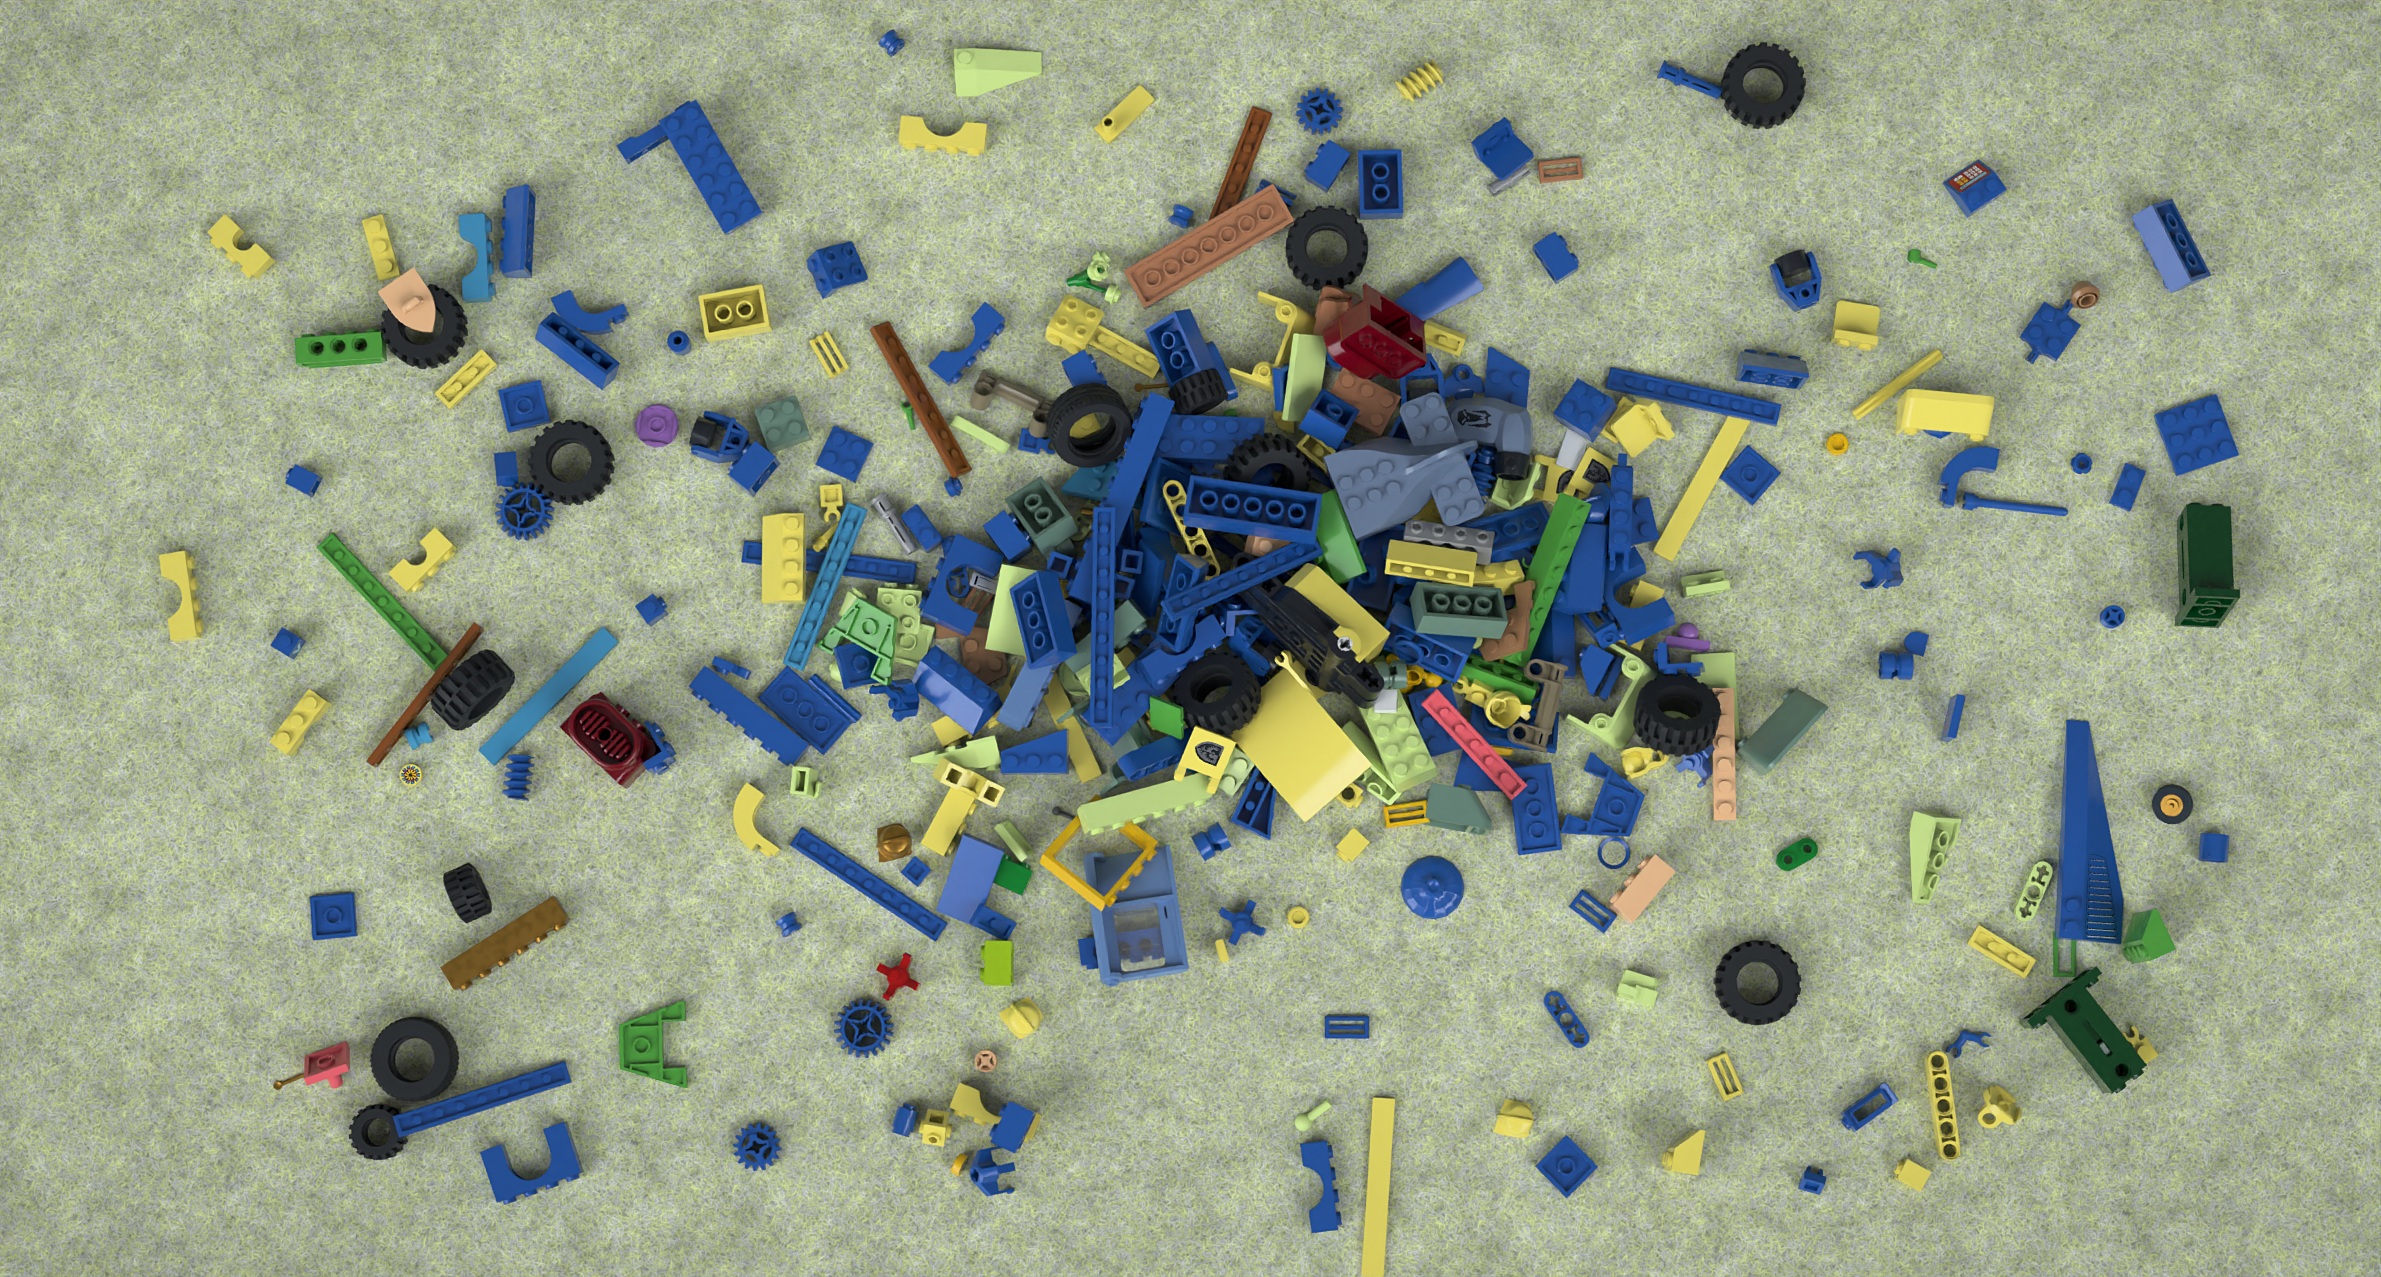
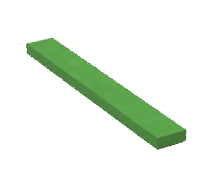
M332 532L317 546V549L435 672L449 654Z

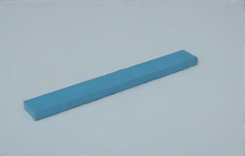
M847 502L784 658V665L804 672L868 509Z
M602 627L478 751L495 766L619 642Z

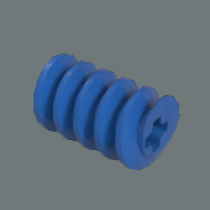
M1475 459L1478 463L1472 464L1474 471H1471L1482 498V496L1490 495L1485 491V488L1493 487L1488 481L1496 480L1491 474L1495 472V466L1481 463Z
M518 754L508 755L507 758L513 763L506 764V768L512 771L505 773V777L510 780L504 781L503 785L509 789L502 790V794L508 796L507 798L529 801L523 795L531 791L525 788V785L532 784V781L526 779V777L533 775L528 768L535 766V764L529 762V759L535 757Z

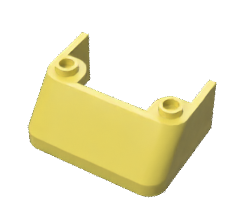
M1259 291L1257 302L1276 308V318L1288 325L1274 364L1260 362L1254 367L1252 375L1231 368L1230 376L1232 379L1274 393L1272 368L1290 362L1293 334L1314 335L1313 329L1316 319L1289 301Z
M1908 389L1898 399L1895 434H1900L1904 431L1906 435H1917V432L1922 430L1964 433L1967 437H1970L1971 441L1983 442L1989 434L1995 398L1984 395Z

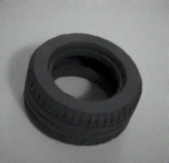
M1085 383L1069 388L1054 401L1046 418V429L1057 454L1063 461L1076 467L1093 468L1111 462L1125 450L1123 447L1127 437H1132L1133 420L1123 398L1116 390L1099 383ZM1101 412L1110 415L1109 422L1105 428L1096 435L1087 438H1075L1069 435L1074 423L1083 416Z

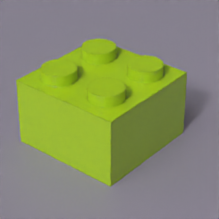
M985 940V945H981V959L985 960L984 968H980V981L984 982V985L987 987H1013L1014 942Z

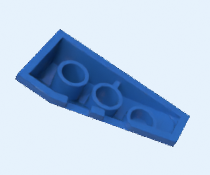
M1550 607L1530 656V661L1540 659L1569 667L1568 671H1565L1563 679H1574L1576 677L1574 615L1568 616ZM1531 664L1530 672L1536 675V672L1532 669V665L1536 664Z

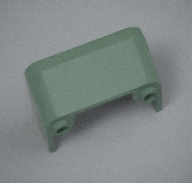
M1090 699L1072 707L1056 720L1057 723L1060 724L1075 716L1081 726L1090 728L1080 716L1090 706ZM1140 717L1117 743L1110 748L1117 760H1119L1123 755L1155 742ZM1118 762L1111 766L1110 775L1113 782L1100 791L1101 796L1129 781L1117 764Z
M1431 782L1430 790H1427L1426 814L1425 817L1424 815L1422 817L1430 819V823H1423L1424 825L1482 836L1488 835L1491 831L1492 821L1476 792L1471 790V786L1458 784V787Z

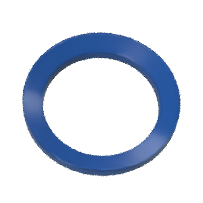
M1402 639L1394 644L1393 653L1399 660L1403 659L1398 655L1397 647L1408 645L1418 652L1419 659L1415 662L1405 661L1407 665H1417L1422 662L1424 652L1417 643Z
M1610 837L1599 845L1598 858L1605 867L1618 869L1628 862L1630 850L1624 840L1618 837ZM1610 841H1617L1625 848V858L1618 865H1610L1602 858V848Z

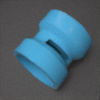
M426 722L420 723L416 728L405 730L406 738L413 750L420 748V745L423 743L429 744L434 741L433 735L430 736L428 733L430 728Z

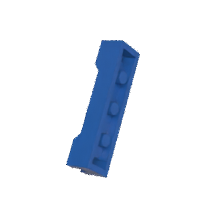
M690 100L677 107L675 111L691 103ZM658 124L637 138L629 137L618 144L617 148L626 162L630 164L669 138L662 126Z

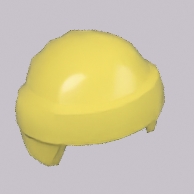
M1509 691L1494 692L1485 702L1484 712L1486 717L1492 724L1501 728H1509L1520 716L1526 721L1531 718V715L1528 713L1531 710V705H1524L1514 693Z

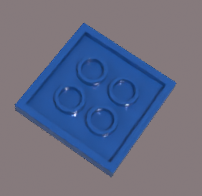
M2217 394L2154 415L2176 477L2239 455Z
M1153 457L1139 520L1183 539L1164 499L1163 488L1168 481L1175 480L1182 485L1187 495L1190 476L1199 475L1161 457ZM1170 486L1166 490L1167 494L1171 497L1179 494V489L1175 486ZM1185 506L1177 507V515L1183 517ZM1189 526L1185 529L1187 535L1190 533L1191 527Z

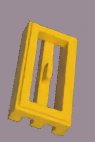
M1427 800L1383 806L1386 829L1430 823L1428 818L1390 823V819L1424 815L1425 817ZM1423 806V810L1391 815L1388 812L1390 810Z

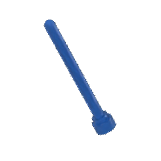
M1967 492L1963 495V500H1966L1962 506L1963 510L1972 511L1977 509V507L2056 516H2066L2068 514V510L2063 507L1982 499L1975 496L1974 493Z

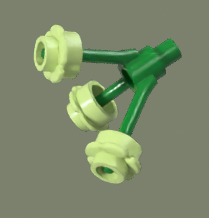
M1096 250V253L1092 256L1094 261L1081 273L1067 278V285L1069 287L1075 285L1076 287L1083 286L1106 294L1105 301L1113 305L1114 302H1119L1122 294L1118 284L1116 286L1110 284L1108 289L1091 284V279L1101 281L1107 277V266L1110 267L1108 262L1111 261L1103 250L1100 253Z

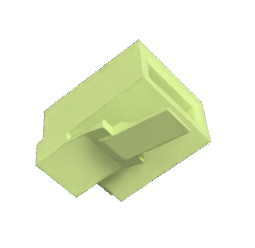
M793 766L790 794L798 797L820 799L822 783L817 781L818 770L809 767Z
M1626 969L1618 986L1617 997L1654 1007L1658 994L1655 991L1658 979Z

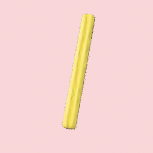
M1935 349L1853 409L1854 417L1857 420L1863 418L1943 358L1942 353Z

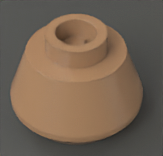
M2089 281L2076 283L2071 291V303L2074 307L2080 309L2094 306L2100 298L2099 289Z

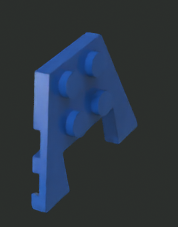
M1590 752L1583 772L1604 779L1602 788L1589 822L1567 814L1560 833L1630 837L1645 795L1616 773L1609 765L1600 760L1598 756Z

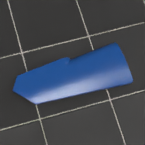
M1459 256L1430 279L1420 282L1394 302L1422 321H1425L1482 292L1484 287L1467 262Z

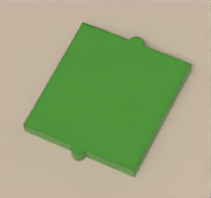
M1154 695L1150 696V710L1148 712L1150 714L1151 728L1182 740L1184 738L1185 721H1183V707Z

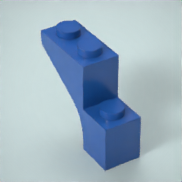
M1132 510L1116 548V572L1141 574L1144 552L1138 551L1136 547L1134 512Z

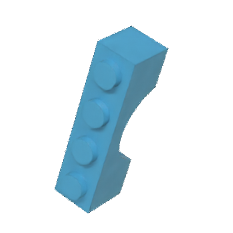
M485 213L459 215L460 237L464 241L472 243L478 253L476 267L469 275L462 278L463 300L466 303L492 302V296L496 295L495 283H491V274L495 273L494 262L490 261V253L494 252L493 241L489 240V232H492L493 226L492 220L488 219Z

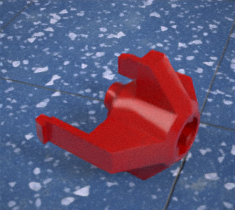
M905 952L900 965L892 968L879 963L876 971L886 975L889 986L886 992L883 993L882 998L888 1001L892 1000L898 989L906 986L915 991L919 990L921 983L911 979L908 971L913 960L912 955Z

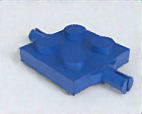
M2066 300L2061 309L2054 308L2045 301L2019 337L2032 348V351L2025 359L2029 362L2031 359L2030 363L2034 364L2039 355L2047 356L2055 362L2058 360L2081 326V324L2071 319L2068 315L2073 307L2070 300Z

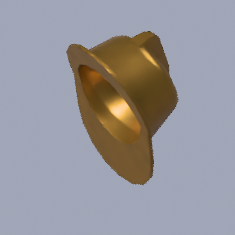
M902 823L877 828L876 848H878L879 862L904 858L912 853V838L909 831L902 826Z

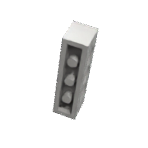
M1408 519L1404 533V542L1477 552V564L1490 565L1495 532L1459 526L1450 527L1445 524Z

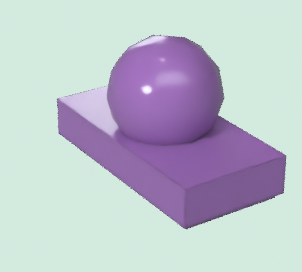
M1690 622L1680 625L1677 631L1678 637L1666 635L1664 638V642L1667 643L1668 647L1706 652L1710 647V641L1697 640L1699 630L1697 626Z

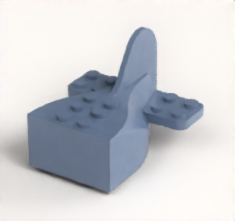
M1438 393L1426 394L1401 406L1400 415L1410 440L1392 437L1375 438L1323 457V464L1333 489H1336L1355 542L1406 523L1408 519L1416 516L1432 497L1443 523L1450 527L1479 517L1484 512V503L1465 457L1476 450L1478 447L1477 441L1472 440L1462 444L1459 443L1443 399Z

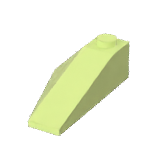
M980 48L954 49L957 97L980 96L1009 84L1042 74L1041 52Z
M995 735L966 742V747H962V745L946 748L945 752H940V750L910 758L913 764L937 766L941 757H944L968 769H986V772L999 770L1001 765V754Z
M1914 811L1909 832L1913 903L1930 904L1940 881L1937 871L1943 865H1947L1949 859L1944 857L1949 845L1955 846L1962 819L1931 812Z

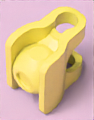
M1633 747L1620 753L1624 772L1628 775L1627 781L1636 780L1649 771L1661 768L1669 759V755H1664L1659 750L1656 752L1650 747ZM1656 753L1659 755L1660 762L1654 761L1652 754Z

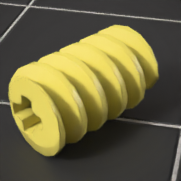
M1431 59V65L1427 62L1423 64L1424 69L1421 67L1416 68L1417 74L1411 71L1409 78L1406 76L1402 77V83L1398 80L1395 82L1397 89L1405 100L1409 99L1411 102H1414V94L1421 98L1422 89L1429 93L1428 85L1435 89L1436 80L1441 84L1444 83L1442 73L1433 59Z

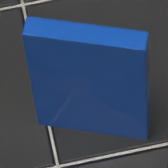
M1147 538L1140 539L1138 551L1144 552L1141 574H1133L1132 579L1136 581L1131 599L1150 618L1156 616L1167 560Z

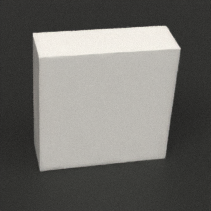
M1397 689L1381 691L1374 704L1375 713H1397Z

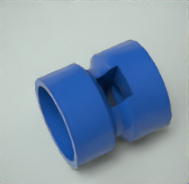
M1880 651L1879 678L1892 680L1897 676L1898 680H1912L1914 669L1913 653L1899 651L1896 655L1893 651Z
M1218 822L1207 827V832L1200 831L1191 836L1204 861L1214 857L1216 851L1223 852L1232 847Z

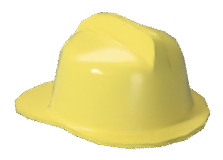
M1029 997L1016 1003H1011L1009 1008L999 1013L1002 1021L1020 1039L1034 1033L1043 1018L1041 1011Z
M1505 1099L1502 1109L1497 1115L1498 1120L1493 1132L1517 1138L1528 1137L1534 1122L1530 1105L1524 1102Z

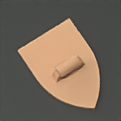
M414 267L378 291L390 311L401 323L417 331L433 332L436 320L435 302L430 290Z

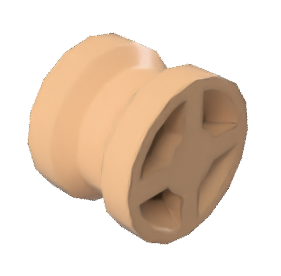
M989 1050L980 1051L975 1057V1066L982 1072H991L997 1066V1056Z

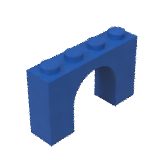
M956 534L953 539L949 537L944 547L947 553L944 558L940 557L935 568L939 570L936 578L931 577L927 589H930L928 596H923L918 608L921 609L919 616L967 637L971 633L979 614L956 604L949 597L946 590L947 576L954 569L966 567L993 578L1000 567L1004 555Z
M1635 546L1631 548L1628 571H1623L1622 568L1624 557H1615L1616 567L1614 571L1609 570L1610 558L1606 559L1602 606L1605 605L1608 610L1606 615L1612 622H1615L1621 641L1625 640L1627 645L1631 646L1676 624L1674 613L1665 597L1640 608H1627L1616 601V592L1623 584L1646 574L1645 563Z
M562 1122L543 1129L551 1152V1163L544 1175L537 1179H524L514 1171L505 1144H500L480 1152L497 1203L503 1201L504 1205L517 1201L516 1196L524 1194L526 1198L537 1194V1189L545 1186L546 1190L559 1186L558 1181L566 1179L567 1182H571L580 1178L579 1174L583 1173L584 1170L568 1122Z

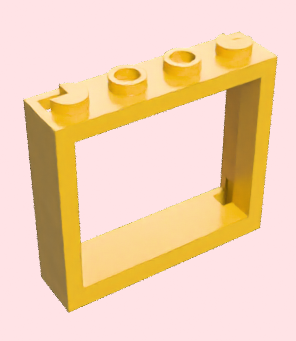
M1095 794L1088 803L1102 800V798ZM1077 815L1042 854L1039 863L1102 912L1106 906L1110 908L1118 898L1116 894L1120 890L1124 892L1131 883L1129 881L1133 875L1137 877L1144 868L1143 863L1146 860L1150 862L1157 853L1155 848L1158 841L1137 825H1133V822L1126 823L1124 828L1118 829L1119 832L1144 851L1108 893L1103 896L1055 859L1081 830L1082 825Z

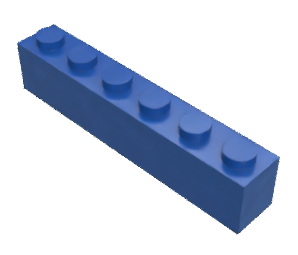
M706 666L702 668L689 685L693 689L691 693L700 701L704 698L709 701V708L717 714L721 711L728 716L726 721L734 727H737L738 724L745 729L743 733L750 739L758 738L763 742L760 746L770 754L772 751L779 754L778 760L787 767L790 763L796 766L811 745Z

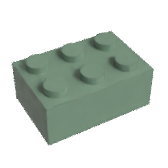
M1042 476L1005 498L1011 513L1030 536L1041 554L1046 553L1079 531L1070 513Z

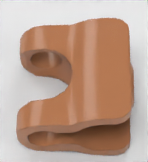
M1324 286L1314 314L1316 319L1313 329L1314 334L1323 335L1325 325L1349 309L1348 300L1351 297L1357 296L1362 300L1363 298L1359 294L1344 291L1336 286Z

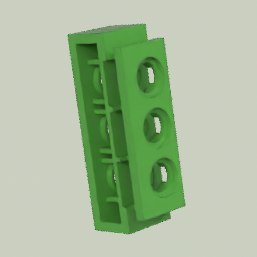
M368 329L366 333H358V331L351 330L345 331L342 335H336L335 332H325L323 336L302 334L301 338H295L296 364L301 368L309 367V369L378 364L387 361L386 342H384L383 333L379 332V329ZM367 343L366 348L360 351V347ZM345 345V349L339 352V348ZM324 346L323 351L317 354L318 349Z

